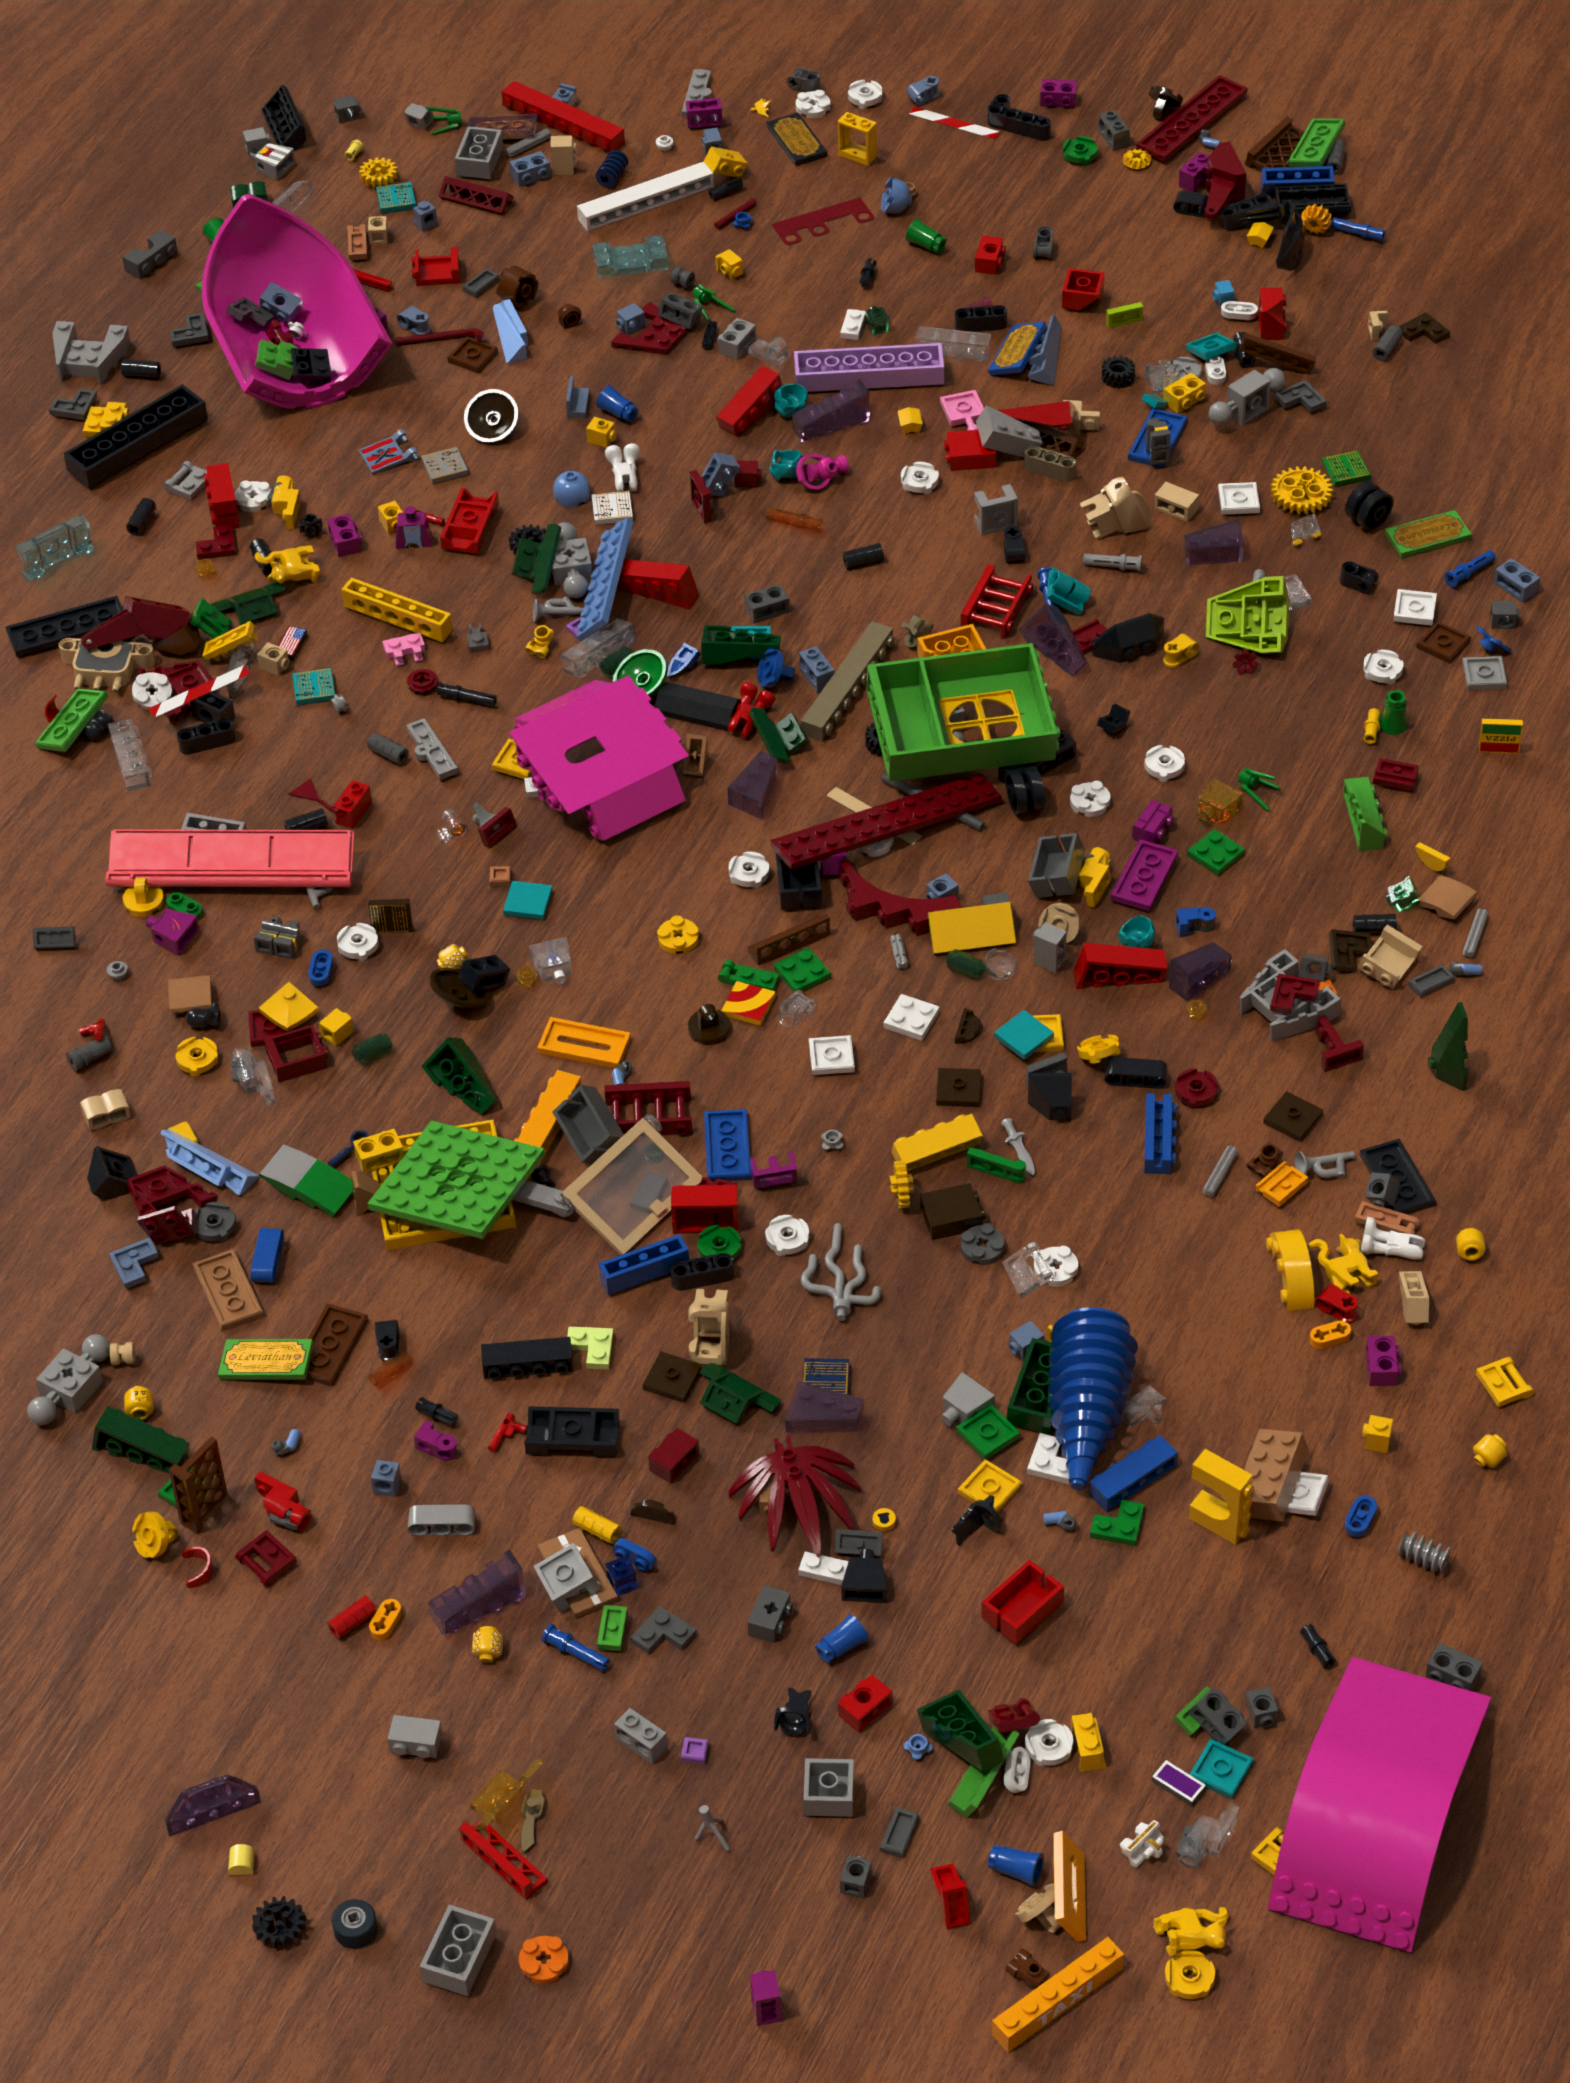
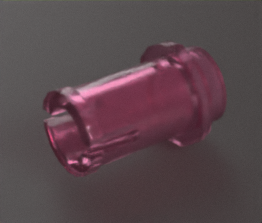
M984 296L982 300L970 303L968 307L993 306L990 297Z

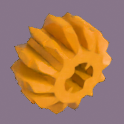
M1316 204L1313 206L1308 205L1301 214L1304 230L1308 229L1310 233L1315 232L1316 235L1320 232L1324 233L1330 227L1332 214L1328 213V209H1323L1322 205L1320 207Z

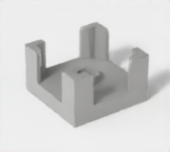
M1011 484L1002 486L1005 494L1004 497L991 500L987 499L984 491L974 492V500L979 508V517L975 514L974 522L981 536L1004 531L1009 526H1018V498Z
M574 1542L533 1566L560 1613L570 1608L566 1598L586 1587L590 1595L601 1590Z

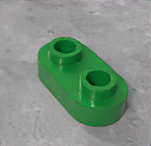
M172 893L166 899L167 908L170 910L196 915L198 920L203 915L201 904L183 893Z

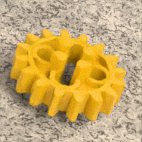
M376 157L374 161L369 159V163L363 162V166H360L359 174L362 183L366 182V186L372 184L374 188L376 185L382 186L383 184L388 185V182L394 183V179H397L398 171L395 162L391 163V159L385 161L384 157L381 160H378Z
M904 1160L894 1161V1176H890L891 1193L897 1197L898 1208H908L910 1205L909 1193H914L912 1184H909L913 1183L912 1174H907Z

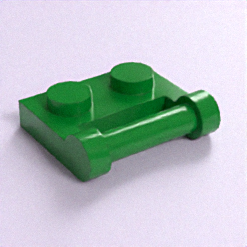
M202 598L198 601L189 623L193 627L197 626L214 639L229 631L232 620Z

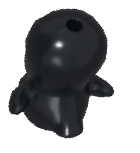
M102 709L96 712L95 717L82 730L86 738L94 741L99 739L106 729L110 733L114 732V720Z
M213 1002L212 1006L206 1010L194 1008L186 1014V1022L191 1027L201 1028L202 1030L208 1027V1025L216 1028L220 1027L221 1010L216 1002Z

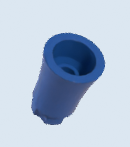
M611 385L605 387L600 392L596 401L597 408L607 411L628 423L634 420L639 411L633 402L622 396Z
M849 1614L836 1628L815 1645V1649L820 1658L829 1664L855 1647L868 1642L869 1637L859 1620L852 1614Z
M994 1845L989 1854L988 1868L1019 1879L1034 1887L1043 1869L1044 1854Z

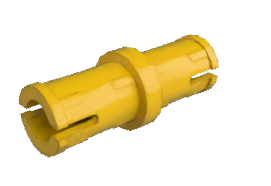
M1373 708L1369 710L1368 719L1364 724L1365 735L1363 740L1367 744L1376 742L1377 732L1380 730L1379 719L1381 712L1378 709Z

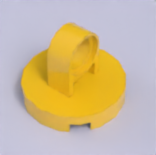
M135 878L134 887H129L124 892V908L136 917L151 916L153 911L157 909L159 911L163 907V891L160 887H149L147 878Z
M153 1511L139 1514L132 1528V1533L136 1532L137 1541H133L138 1553L145 1558H156L163 1555L168 1544L174 1541L179 1533L171 1521H165L158 1512Z

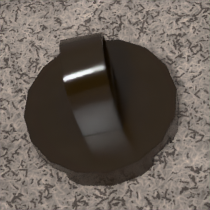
M1152 86L1149 96L1157 101L1153 117L1163 120L1169 106L1181 107L1183 97L1180 94L1177 96L1173 95V90L1161 86H1155L1154 89Z
M713 1004L703 1005L688 1021L689 1036L695 1042L696 1040L703 1042V1045H716L724 1041L725 1036L729 1034V1019L725 1013L716 1010Z

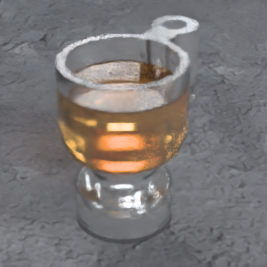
M454 809L445 810L441 815L445 827L437 832V836L443 844L448 843L451 839L460 840L468 833V826L458 816Z

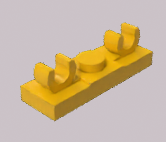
M249 621L206 642L203 657L206 660L213 658L218 662L220 655L226 658L228 651L234 650L240 644L249 647L250 640L253 643H257L258 636L253 633L254 624Z

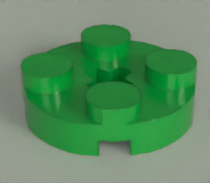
M1076 136L1074 140L1069 138L1063 144L1064 160L1087 166L1090 164V161L1097 157L1098 145H1095V141L1092 138L1086 136Z
M712 1225L705 1228L699 1235L697 1246L701 1257L727 1253L734 1260L741 1254V1238L739 1233L732 1227L720 1228L719 1225ZM717 1242H718L719 1244L724 1243L723 1246H721V1247L715 1246V1243H717Z

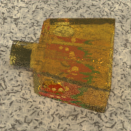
M1211 778L1198 798L1197 811L1199 814L1197 817L1199 821L1205 824L1211 819L1218 824L1224 823L1243 809L1244 794Z

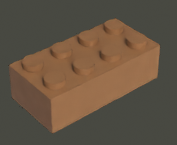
M1259 1429L1244 1468L1245 1471L1253 1475L1252 1485L1254 1489L1251 1493L1253 1501L1250 1506L1252 1519L1283 1521L1309 1451L1302 1432Z

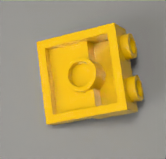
M107 402L106 407L91 406L83 428V436L92 437L127 417L130 411L126 407V403Z

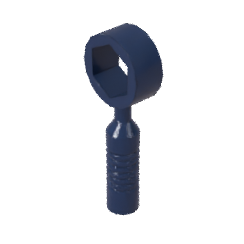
M363 1130L353 1132L350 1136L351 1146L341 1150L328 1161V1165L333 1168L336 1167L354 1149L353 1141L358 1138L369 1137V1134Z

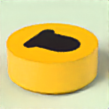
M881 1508L874 1512L873 1526L876 1530L887 1532L895 1527L896 1516L892 1510Z

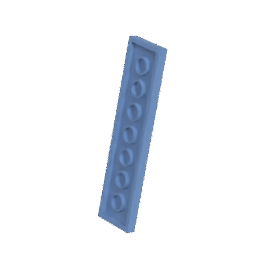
M629 517L622 522L618 521L611 530H606L601 536V543L597 550L598 555L594 562L595 567L591 574V582L587 588L588 594L584 600V609L581 612V621L577 627L576 638L581 642L608 624L633 521Z

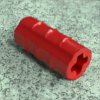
M365 1595L358 1601H354L351 1606L345 1608L341 1613L336 1614L334 1618L327 1622L331 1633L337 1639H340L344 1635L349 1634L354 1628L359 1627L365 1620H368L377 1610L373 1602Z

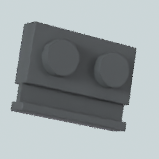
M1063 1052L1026 1066L1025 1087L1027 1090L1028 1073H1067L1068 1064L1066 1060H1068V1057Z

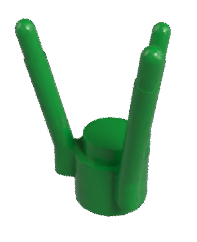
M426 107V110L447 113L446 116H434V120L447 119V124H451L450 126L433 131V135L450 129H457L458 125H462L461 111Z
M701 284L693 290V297L695 298L693 302L702 305L701 303H708L712 299L728 310L735 312L733 307L713 296L716 295V292L705 288ZM702 308L703 316L707 321H710L705 309Z
M1249 768L1243 769L1238 777V782L1241 783L1240 788L1245 790L1266 811H1269L1270 808L1250 788H1254L1258 783H1262L1280 790V786L1259 778L1276 780V777L1253 771Z

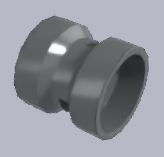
M679 266L675 267L671 274V283L681 284L686 289L692 287L695 281V273L689 270L685 271L684 268Z

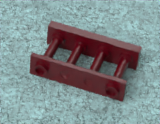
M690 1081L604 1085L605 1103L607 1106L612 1105V1115L624 1135L642 1119V1104L655 1103V1119L645 1120L661 1136L693 1134L692 1117H685V1101H691ZM676 1102L677 1118H664L663 1103ZM633 1104L634 1120H621L620 1105Z

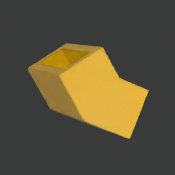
M1265 222L1253 223L1247 234L1249 245H1257L1263 248L1274 227Z
M907 407L899 410V421L904 434L910 432L919 433L923 425L920 409Z

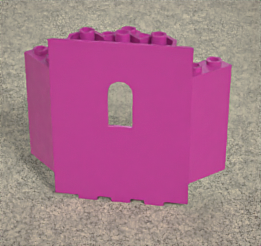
M629 675L613 683L594 680L514 718L515 729L509 732L511 738L516 743L517 762L521 768L531 771L533 785L539 789L537 791L539 798L543 802L548 803L551 809L560 812L565 810L567 814L584 807L583 814L589 820L591 825L589 829L592 836L603 841L686 801L673 763L689 756V754L680 744L682 739L674 728L670 729L664 723L667 719L658 708L655 709L649 703L651 698L643 688L639 689ZM593 738H596L605 750L577 764L569 762L565 757L567 751Z

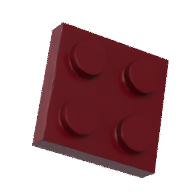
M697 470L690 471L691 501L703 523H709L713 513L710 503L712 499L711 490L706 488L704 477H700Z

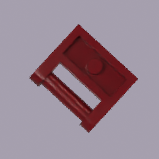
M267 1530L240 1549L235 1555L236 1560L241 1564L244 1563L254 1572L265 1587H269L278 1576L297 1563L296 1557ZM255 1553L271 1569L266 1572L250 1555Z
M1025 1698L1019 1699L1014 1705L1000 1704L995 1706L994 1709L988 1710L989 1720L999 1733L1035 1726L1040 1721L1039 1714L1031 1709L1030 1702Z

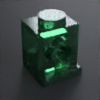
M873 306L869 310H865L866 324L872 335L889 332V316L883 307ZM882 323V326L875 327V324Z
M1410 876L1405 877V881L1388 887L1389 893L1386 894L1387 902L1390 906L1393 905L1397 912L1420 903L1417 888Z

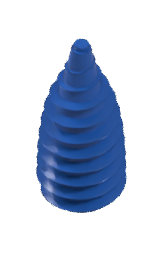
M1087 1307L1073 1310L1060 1318L1052 1328L1053 1339L1050 1344L1052 1353L1049 1359L1051 1365L1049 1379L1052 1380L1049 1385V1395H1052L1049 1402V1407L1052 1410L1051 1422L1056 1430L1055 1437L1062 1446L1061 1452L1067 1460L1066 1468L1068 1470L1069 1483L1071 1488L1075 1490L1084 1489L1093 1465L1097 1464V1456L1104 1453L1107 1449L1104 1443L1111 1441L1115 1437L1114 1428L1118 1427L1122 1422L1120 1414L1127 1407L1125 1399L1130 1394L1129 1384L1133 1380L1134 1374L1132 1369L1136 1364L1134 1355L1138 1351V1343L1130 1335L1131 1327L1129 1322L1120 1314L1103 1308Z

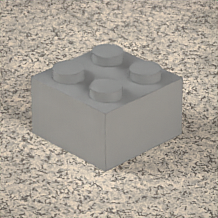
M805 1758L804 1816L853 1817L854 1759Z

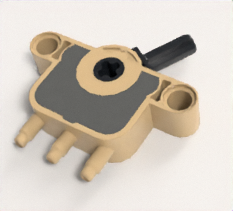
M131 637L92 649H86L82 646L81 639L66 638L60 641L59 649L63 663L73 665L75 690L83 684L93 685V690H99L101 686L113 687L112 691L117 693L120 687L130 682L134 669H150L155 665L152 645L130 642L135 638Z

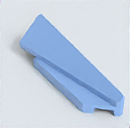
M508 299L495 304L493 312L506 363L510 364L527 359V331L511 300Z
M161 1130V1136H165L168 1149H166L168 1158L217 1186L225 1184L237 1195L242 1196L259 1178V1175L173 1130Z

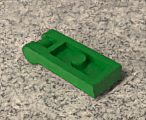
M731 960L724 961L722 965L723 970L719 972L717 977L724 984L735 985L736 981L772 991H775L780 979L779 973L737 965Z
M969 1148L967 1152L968 1168L1019 1184L1026 1180L1025 1161H1012L980 1149Z

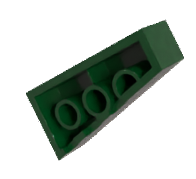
M1032 1338L1007 1407V1420L1014 1426L1050 1435L1052 1410L1049 1407V1402L1052 1395H1049V1385L1052 1380L1049 1379V1370L1051 1368L1049 1359L1052 1353L1051 1342Z
M107 1406L95 1426L92 1450L99 1452L102 1448L108 1450L111 1456L118 1457L121 1454L127 1456L130 1462L137 1464L142 1461L147 1462L148 1467L169 1473V1469L174 1464L181 1467L188 1455L190 1443L181 1437H175L166 1433L162 1428L153 1427L140 1418L131 1417L118 1408Z
M960 1690L917 1709L921 1726L925 1733L981 1771H986L1005 1762L997 1737Z

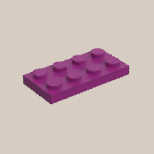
M1140 839L1111 894V901L1150 912L1178 857V850Z

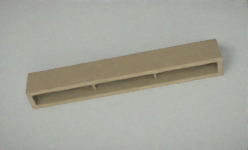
M874 621L869 624L801 719V727L806 737L823 742L826 736L831 734L833 726L840 721L843 712L848 710L853 698L858 696L862 685L867 683V665L879 663L880 660L884 659L887 650L892 648L895 641L892 627Z

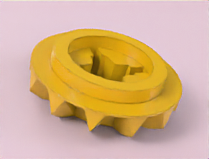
M1134 148L1133 151L1127 150V153L1123 155V163L1132 169H1143L1151 163V155L1147 151Z

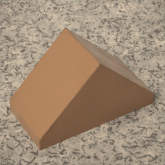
M687 734L685 750L689 756L684 758L683 774L703 776L709 756L708 737Z
M351 1171L354 1203L357 1216L369 1209L367 1203L380 1186L379 1181L360 1172Z

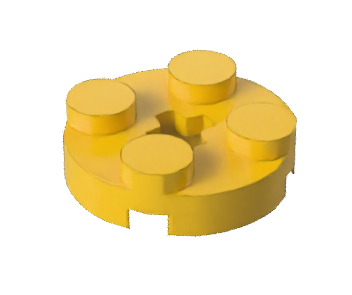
M678 915L673 916L671 920L664 922L657 930L659 945L664 951L671 954H676V951L690 952L698 944L699 929L692 921L683 919Z
M1101 1035L1090 1037L1080 1043L1081 1047H1077L1079 1057L1089 1060L1090 1063H1098L1104 1057L1117 1056L1121 1053L1119 1038L1116 1035H1108V1038L1102 1039Z
M191 1037L182 1041L178 1045L177 1053L175 1054L178 1067L194 1077L210 1070L219 1062L216 1044L203 1037V1040ZM193 1054H197V1055H200V1056H199V1057H193Z
M1180 1951L1171 1960L1169 1959L1166 1964L1165 1982L1173 1996L1185 1999L1204 1998L1208 1996L1214 1985V1965L1199 1951ZM1188 1970H1191L1193 1975L1197 1976L1189 1979L1184 1975L1187 1974Z

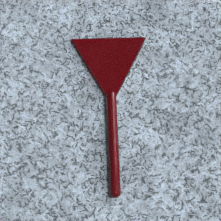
M311 778L288 794L317 801L336 815L337 810L318 797Z

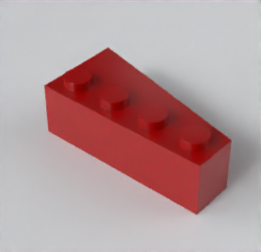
M762 365L718 413L716 418L719 428L737 437L772 409L776 401L774 393L783 386L780 375Z
M627 559L623 561L617 588L688 610H690L699 596L689 565Z
M1084 943L1073 969L1076 989H1084L1085 985H1094V988L1103 987V984L1115 983V986H1123L1127 982H1134L1135 985L1162 983L1168 967L1164 950Z

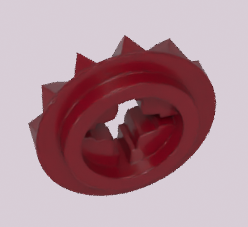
M428 669L413 671L407 677L408 688L413 690L414 693L420 692L423 694L425 691L430 693L431 689H436L438 684L436 673Z

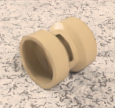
M126 1342L124 1345L111 1343V1365H119L120 1363H126L127 1365L135 1364L134 1343Z

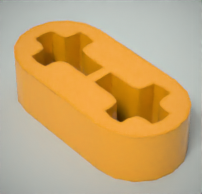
M1335 1321L1315 1327L1310 1332V1345L1315 1349H1325L1343 1344L1350 1339L1351 1327L1345 1321Z
M387 1599L382 1602L369 1624L370 1634L373 1639L383 1641L391 1635L402 1616L399 1601Z

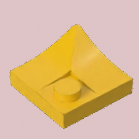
M290 982L285 984L259 1007V1012L286 1031L301 1025L319 1011L318 1006Z

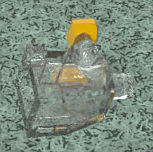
M1315 514L1293 521L1291 524L1294 546L1302 544L1300 537L1304 539L1311 536L1313 539L1321 536V530Z

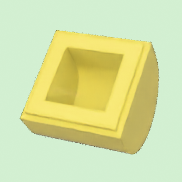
M237 1844L230 1848L229 1875H253L255 1852L251 1846Z

